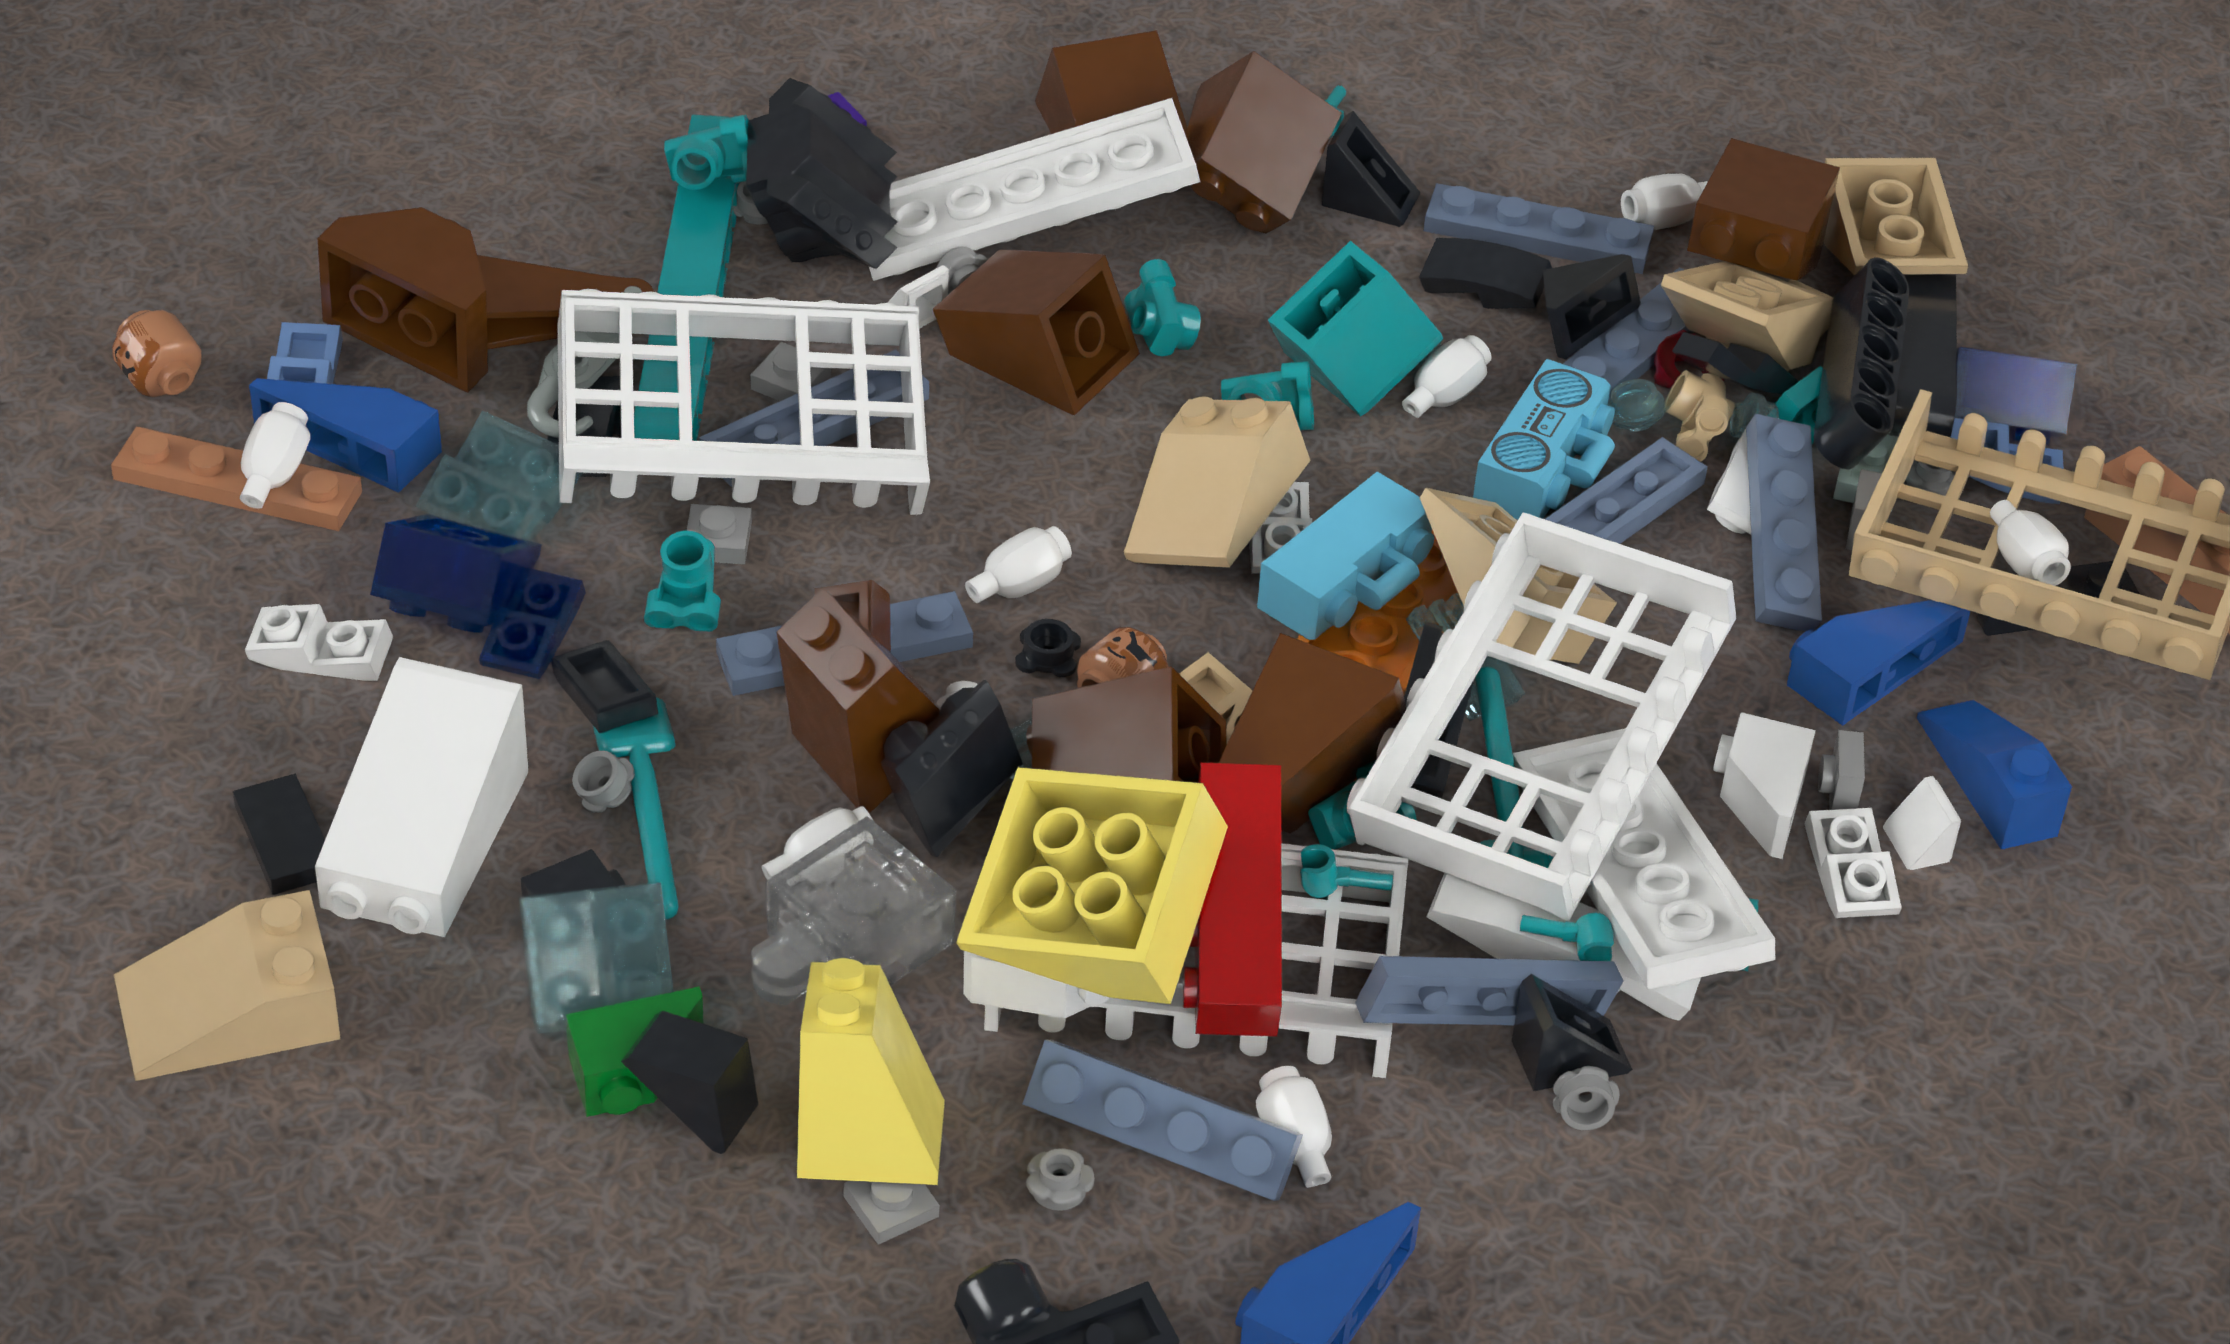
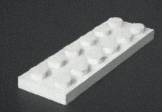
M1169 98L892 182L890 213L891 217L898 222L884 238L898 248L877 269L869 267L873 281L892 275L904 274L909 270L938 262L946 253L955 248L968 247L974 251L997 243L1009 242L1020 236L1053 226H1062L1073 220L1106 210L1118 209L1129 203L1162 193H1171L1182 187L1199 183L1200 178L1173 99Z
M1626 728L1513 753L1515 767L1590 793ZM1656 763L1587 887L1586 892L1599 913L1604 914L1611 922L1614 937L1647 990L1661 986H1674L1687 980L1726 971H1739L1747 966L1775 960V937ZM1543 794L1539 795L1533 806L1553 839L1563 842L1581 810L1580 807Z

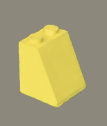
M848 958L833 959L826 963L811 962L800 1031L797 1178L938 1185L945 1100L881 966L863 965L859 961Z

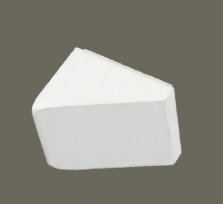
M942 265L905 285L895 293L888 303L897 306L919 307V329L936 320L933 308L948 295L949 269Z
M1934 776L1925 777L1890 815L1883 825V829L1906 868L1914 870L1950 862L1961 819L1939 782L1935 780Z

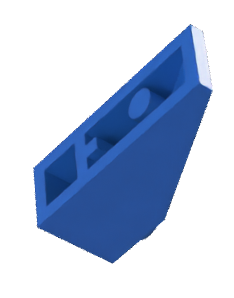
M256 378L249 385L254 424L262 414L272 411L276 403L286 402L301 408L308 416L305 426L310 432V441L306 451L398 493L442 453L438 410L422 401L414 400L390 388Z
M1927 600L1836 616L1815 631L1807 630L1795 641L1789 654L1792 662L1787 686L1843 726L1962 643L1970 611L1945 603Z
M1975 700L1918 712L1917 720L2001 850L2058 837L2072 786L2043 742Z
M1407 1202L1278 1266L1262 1290L1257 1287L1251 1288L1239 1307L1235 1324L1242 1328L1240 1344H1349L1415 1249L1421 1207Z

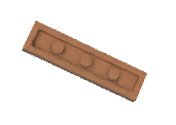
M137 426L111 464L113 480L336 531L341 529L362 493L361 477L300 464L288 482L281 487L270 489L262 508H252L240 500V495L248 480L241 470L243 450Z

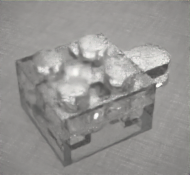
M866 816L766 881L767 934L770 937L752 948L751 972L753 988L761 998L770 1003L788 1005L806 993L811 962L826 963L838 958L853 959L863 965H880L891 986L955 943L956 889Z

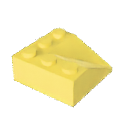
M1018 767L956 943L963 951L1105 997L1171 1004L1228 826L1203 783Z

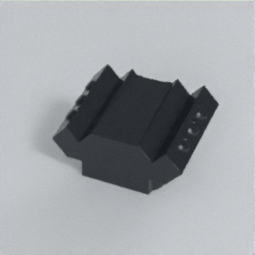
M789 78L769 98V114L748 120L746 186L752 195L759 213L766 218L773 230L780 249L791 262H804L814 258L841 254L877 269L898 248L884 238L898 222L891 217L890 213L891 183L898 176L884 166L897 152L875 136L868 127L853 119L849 112L835 105L827 95L820 93L809 84Z

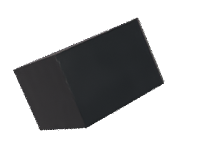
M1352 111L1345 115L1327 147L1322 206L1397 227L1404 225L1421 192L1356 113Z
M1619 254L1543 270L1546 308L1558 358H1569L1641 305L1630 255Z
M1533 974L1521 982L1512 1043L1533 1091L1553 1088L1555 1082L1562 1074L1584 1066L1601 1068L1608 1073L1609 1077L1628 1074L1633 1070L1610 1019Z
M661 1011L653 1017L621 1061L712 1151L719 1154L726 1152L759 1105L748 1038L666 1011Z

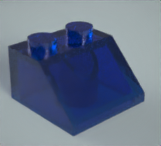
M1959 347L1957 348V403L1955 418L1964 419L1966 415L1976 413L1983 416L1987 422L2009 424L2010 430H2016L2014 440L2020 442L2026 430H2037L2045 436L2046 445H2049L2051 436L2061 437L2067 432L2077 364Z
M431 514L386 522L370 595L390 600L389 609L394 612L415 617H425L428 610L448 616L447 625L468 632L482 633L485 626L506 620L540 556L542 544Z

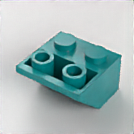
M1349 241L1268 319L1283 352L1294 362L1309 361L1311 376L1360 417L1371 410L1444 339L1441 332L1394 277L1352 241Z

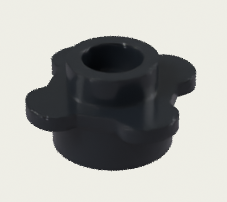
M1041 619L1031 623L1021 631L1020 642L1023 644V650L1015 657V665L1020 671L1024 673H1033L1035 671L1053 673L1057 677H1068L1075 673L1077 663L1073 659L1074 651L1078 650L1081 646V638L1067 624L1055 619Z

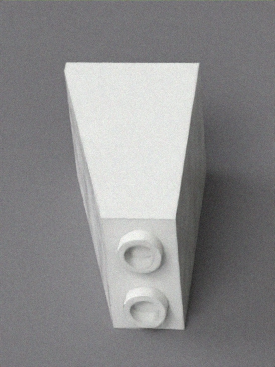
M399 657L315 864L320 908L331 910L337 916L345 919L361 917L391 924L400 931L409 934L424 932L445 937L528 774L523 689L521 684Z

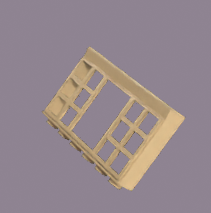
M1920 389L1855 531L1849 576L2211 680L2213 670L2230 628V576L2190 564L2199 540L2230 549V515L2220 513L2225 491L2223 484L2215 479L2203 480L2196 494L2194 505L2160 496L2165 472L2159 464L2154 462H2146L2141 466L2134 488L2101 479L2105 454L2096 446H2086L2082 449L2076 463L2075 472L2044 464L2042 462L2046 438L2040 431L2033 429L2026 430L2023 433L2017 447L2016 456L1986 448L1984 444L1988 423L1983 416L1976 413L1965 416L1959 429L1958 439L1926 431L1932 392ZM1914 460L1956 472L1946 496L1904 484ZM1972 476L2011 487L2006 500L2010 501L2016 509L2024 492H2029L2129 520L2099 598L1992 568L1999 553L1997 544V530L1999 526L1991 518L1990 508L1959 500L1968 477ZM1897 498L1939 510L1929 534L1887 523ZM1952 514L1995 526L1985 550L1942 538ZM2142 525L2186 536L2178 560L2174 561L2133 549ZM2127 563L2171 575L2162 601L2118 588ZM2184 579L2224 590L2215 616L2175 605Z

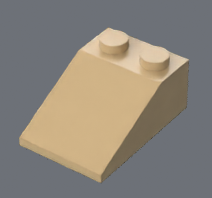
M1826 158V164L1840 167L1824 244L1853 275L1874 257L1889 261L1902 274L1967 273L1968 263L1936 158Z
M1726 261L1664 274L1661 287L1689 330L1706 336V339L1720 342L1726 348L1729 347L1730 343L1767 353L1786 371L1812 363L1832 299L1761 271Z
M1198 397L1188 399L1161 433L1124 550L1126 559L1135 563L1230 568L1311 461L1291 402L1264 401L1260 398L1213 400L1210 397Z
M1425 488L1420 496V500L1464 606L1467 593L1475 581L1482 582L1491 567L1493 552L1499 538L1504 533L1510 534L1518 520L1496 502ZM1540 565L1523 596L1562 609L1579 577ZM1594 584L1577 615L1605 623L1617 602ZM1514 610L1496 642L1536 655L1553 623ZM1568 628L1550 661L1558 660L1579 664L1595 637Z
M310 890L241 903L114 974L135 1081L340 1039L334 986Z

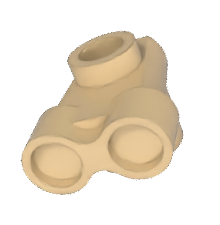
M1687 370L1682 372L1677 378L1664 404V412L1682 421L1681 431L1677 434L1676 446L1700 462L1706 458L1708 445L1713 436L1720 435L1726 430L1728 421L1735 408V402L1726 398V385L1720 377L1713 374H1703L1700 378Z

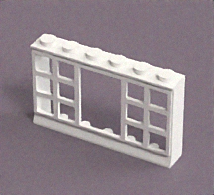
M583 289L580 291L562 290L558 318L559 503H572L576 472L609 473L610 493L617 498H628L634 495L637 475L671 476L672 497L681 501L690 500L695 497L699 477L732 478V498L740 503H748L756 499L760 480L792 481L793 501L799 505H810L816 502L821 482L853 483V503L862 508L871 507L877 503L881 484L908 485L910 515L922 514L930 485V476L927 460L918 319L919 307L897 306L892 303L876 305L838 303L832 300L818 302L787 301L772 297L760 299L724 298L710 294L681 296L662 295L656 292L618 293L602 292L596 289ZM575 331L619 333V343L575 342ZM632 334L676 336L677 346L632 344ZM689 336L796 341L800 445L692 441ZM809 342L852 344V354L809 352ZM865 344L899 346L900 356L866 355ZM575 357L620 359V390L575 388ZM633 359L677 361L678 393L633 391ZM810 367L853 369L855 400L812 399ZM867 370L901 371L903 402L868 401ZM576 404L620 405L621 438L576 436ZM634 406L678 408L679 440L634 438ZM812 414L855 415L857 447L814 446ZM869 416L904 418L905 449L871 448Z
M1522 512L1511 533H1504L1499 538L1493 552L1492 565L1482 582L1475 581L1470 587L1464 603V613L1454 630H1446L1440 638L1435 653V662L1425 679L1419 678L1413 684L1407 698L1406 711L1396 728H1389L1384 733L1378 746L1377 760L1366 779H1358L1349 794L1347 812L1351 817L1357 844L1364 845L1366 843L1403 858H1409V860L1534 905L1563 920L1569 921L1736 620L1732 581ZM1540 565L1579 577L1562 609L1523 596ZM1594 583L1634 596L1617 628L1577 615ZM1649 601L1690 614L1672 646L1631 633ZM1514 610L1553 623L1536 655L1496 642ZM1568 628L1608 642L1590 674L1550 661ZM1623 647L1663 660L1646 693L1605 680ZM1487 656L1637 707L1590 793L1439 741L1440 736ZM1430 754L1470 768L1451 802L1411 788ZM1485 774L1525 788L1506 822L1466 808ZM1540 794L1581 808L1563 842L1521 828ZM1405 802L1438 814L1442 818L1438 825L1433 827L1396 812L1401 803ZM1460 822L1498 837L1491 848L1451 832L1456 823ZM1515 842L1551 855L1554 858L1549 867L1545 868L1507 854L1511 844Z
M1281 843L1282 890L1307 893L1302 886L1300 874L1302 869L1301 851L1307 846ZM1331 849L1335 854L1336 866L1392 874V889L1387 891L1356 886H1337V889L1328 895V900L1282 895L1283 912L1325 916L1326 920L1322 947L1282 942V959L1320 963L1317 995L1282 991L1279 1029L1309 1032L1307 1058L1315 1064H1328L1333 1060L1336 1035L1376 1040L1372 1077L1386 1078L1393 1023H1363L1355 1004L1357 999L1332 997L1331 987L1334 965L1372 970L1379 956H1399L1409 858ZM1341 897L1389 902L1390 904L1389 907L1348 903L1341 902ZM1339 918L1387 924L1385 954L1336 949ZM1179 978L1171 1004L1110 998L1105 1003L1095 1006L1107 1008L1105 1032L1107 1036L1114 1040H1126L1131 1037L1136 1011L1174 1016L1172 1035L1174 1044L1181 1048H1193L1199 1043L1200 1034H1195V1008H1183V979ZM985 1005L984 1030L998 1032L1002 1008ZM1041 1014L1038 1016L1039 1026L1047 1032H1059L1065 1027L1066 1018ZM1241 1035L1240 1050L1248 1056L1263 1055L1266 1052L1268 1036Z

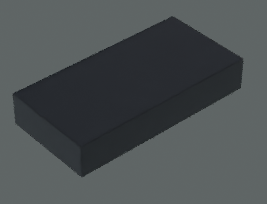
M609 640L554 656L555 658L551 659L553 674L558 683L599 733L659 714L656 695Z
M296 773L234 790L235 808L272 895L317 883L315 864L325 839Z

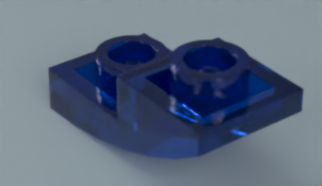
M524 567L508 608L499 607L479 657L480 665L540 679L546 672L551 659L554 657L586 594L583 580Z

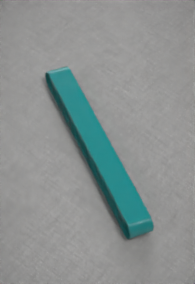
M692 114L688 134L720 126V119L728 118L729 116ZM691 153L696 157H704L697 153ZM731 177L715 178L709 186L700 190L686 189L678 184L657 293L681 296L710 294L723 297L728 270L725 267V263H729L734 236L732 227H735L737 219L732 206H737V188L740 183H733ZM649 334L647 345L677 346L676 336ZM689 336L692 441H697L701 423L698 414L703 412L708 384L705 375H709L715 342H712V337ZM644 360L638 391L678 393L677 361ZM635 406L634 438L679 440L678 408Z

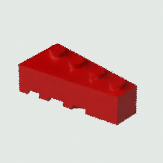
M1201 763L1199 783H1203L1228 828L1189 946L1195 947V967H1184L1183 1008H1195V1034L1277 1037L1282 1008L1281 765Z

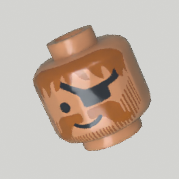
M144 310L130 315L119 326L112 346L113 359L137 391L148 397H158L165 394L177 395L185 391L192 384L202 361L199 345L173 313L164 310Z
M1118 627L1082 654L1077 666V688L1169 667L1166 651L1162 644L1152 635L1145 634L1132 627Z

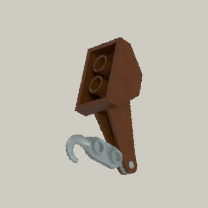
M422 207L339 217L317 238L323 322L328 325H340L341 331L467 393L488 373V349L558 339V318L562 290L580 291L583 289H596L602 292L618 293L654 292L648 282L639 278L605 276L477 255L470 230L460 226L453 220L445 219ZM575 331V342L619 343V333ZM558 344L546 356L538 387L532 392L527 402V416L534 428L545 435L559 438V421L553 419L548 411L558 401ZM575 357V388H589L616 358ZM584 416L576 421V435L583 433L592 426V417Z

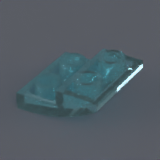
M482 410L456 458L444 454L419 498L416 507L510 552L518 554L552 520L563 505V503H559V445ZM576 472L574 487L583 472Z
M660 882L519 897L532 1016L536 1033L567 1030L566 1014L674 992Z

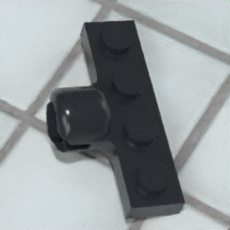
M1004 1259L991 1263L968 1276L959 1285L954 1308L973 1344H1179L1180 1342L1148 1281L1072 1311H1059L1050 1305L1031 1266L1018 1259Z

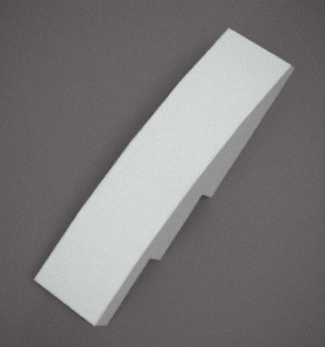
M1444 873L1427 914V918L1497 959L1580 961L1577 953V942L1562 941L1560 938L1520 931L1523 915L1559 922H1566V920L1534 905ZM1579 902L1568 922L1576 923L1581 916L1588 913H1599V911ZM1614 937V944L1611 946V961L1615 962L1624 980L1618 992L1621 990L1665 1017L1679 1021L1691 1008L1700 978L1687 980L1674 986H1661L1647 990Z

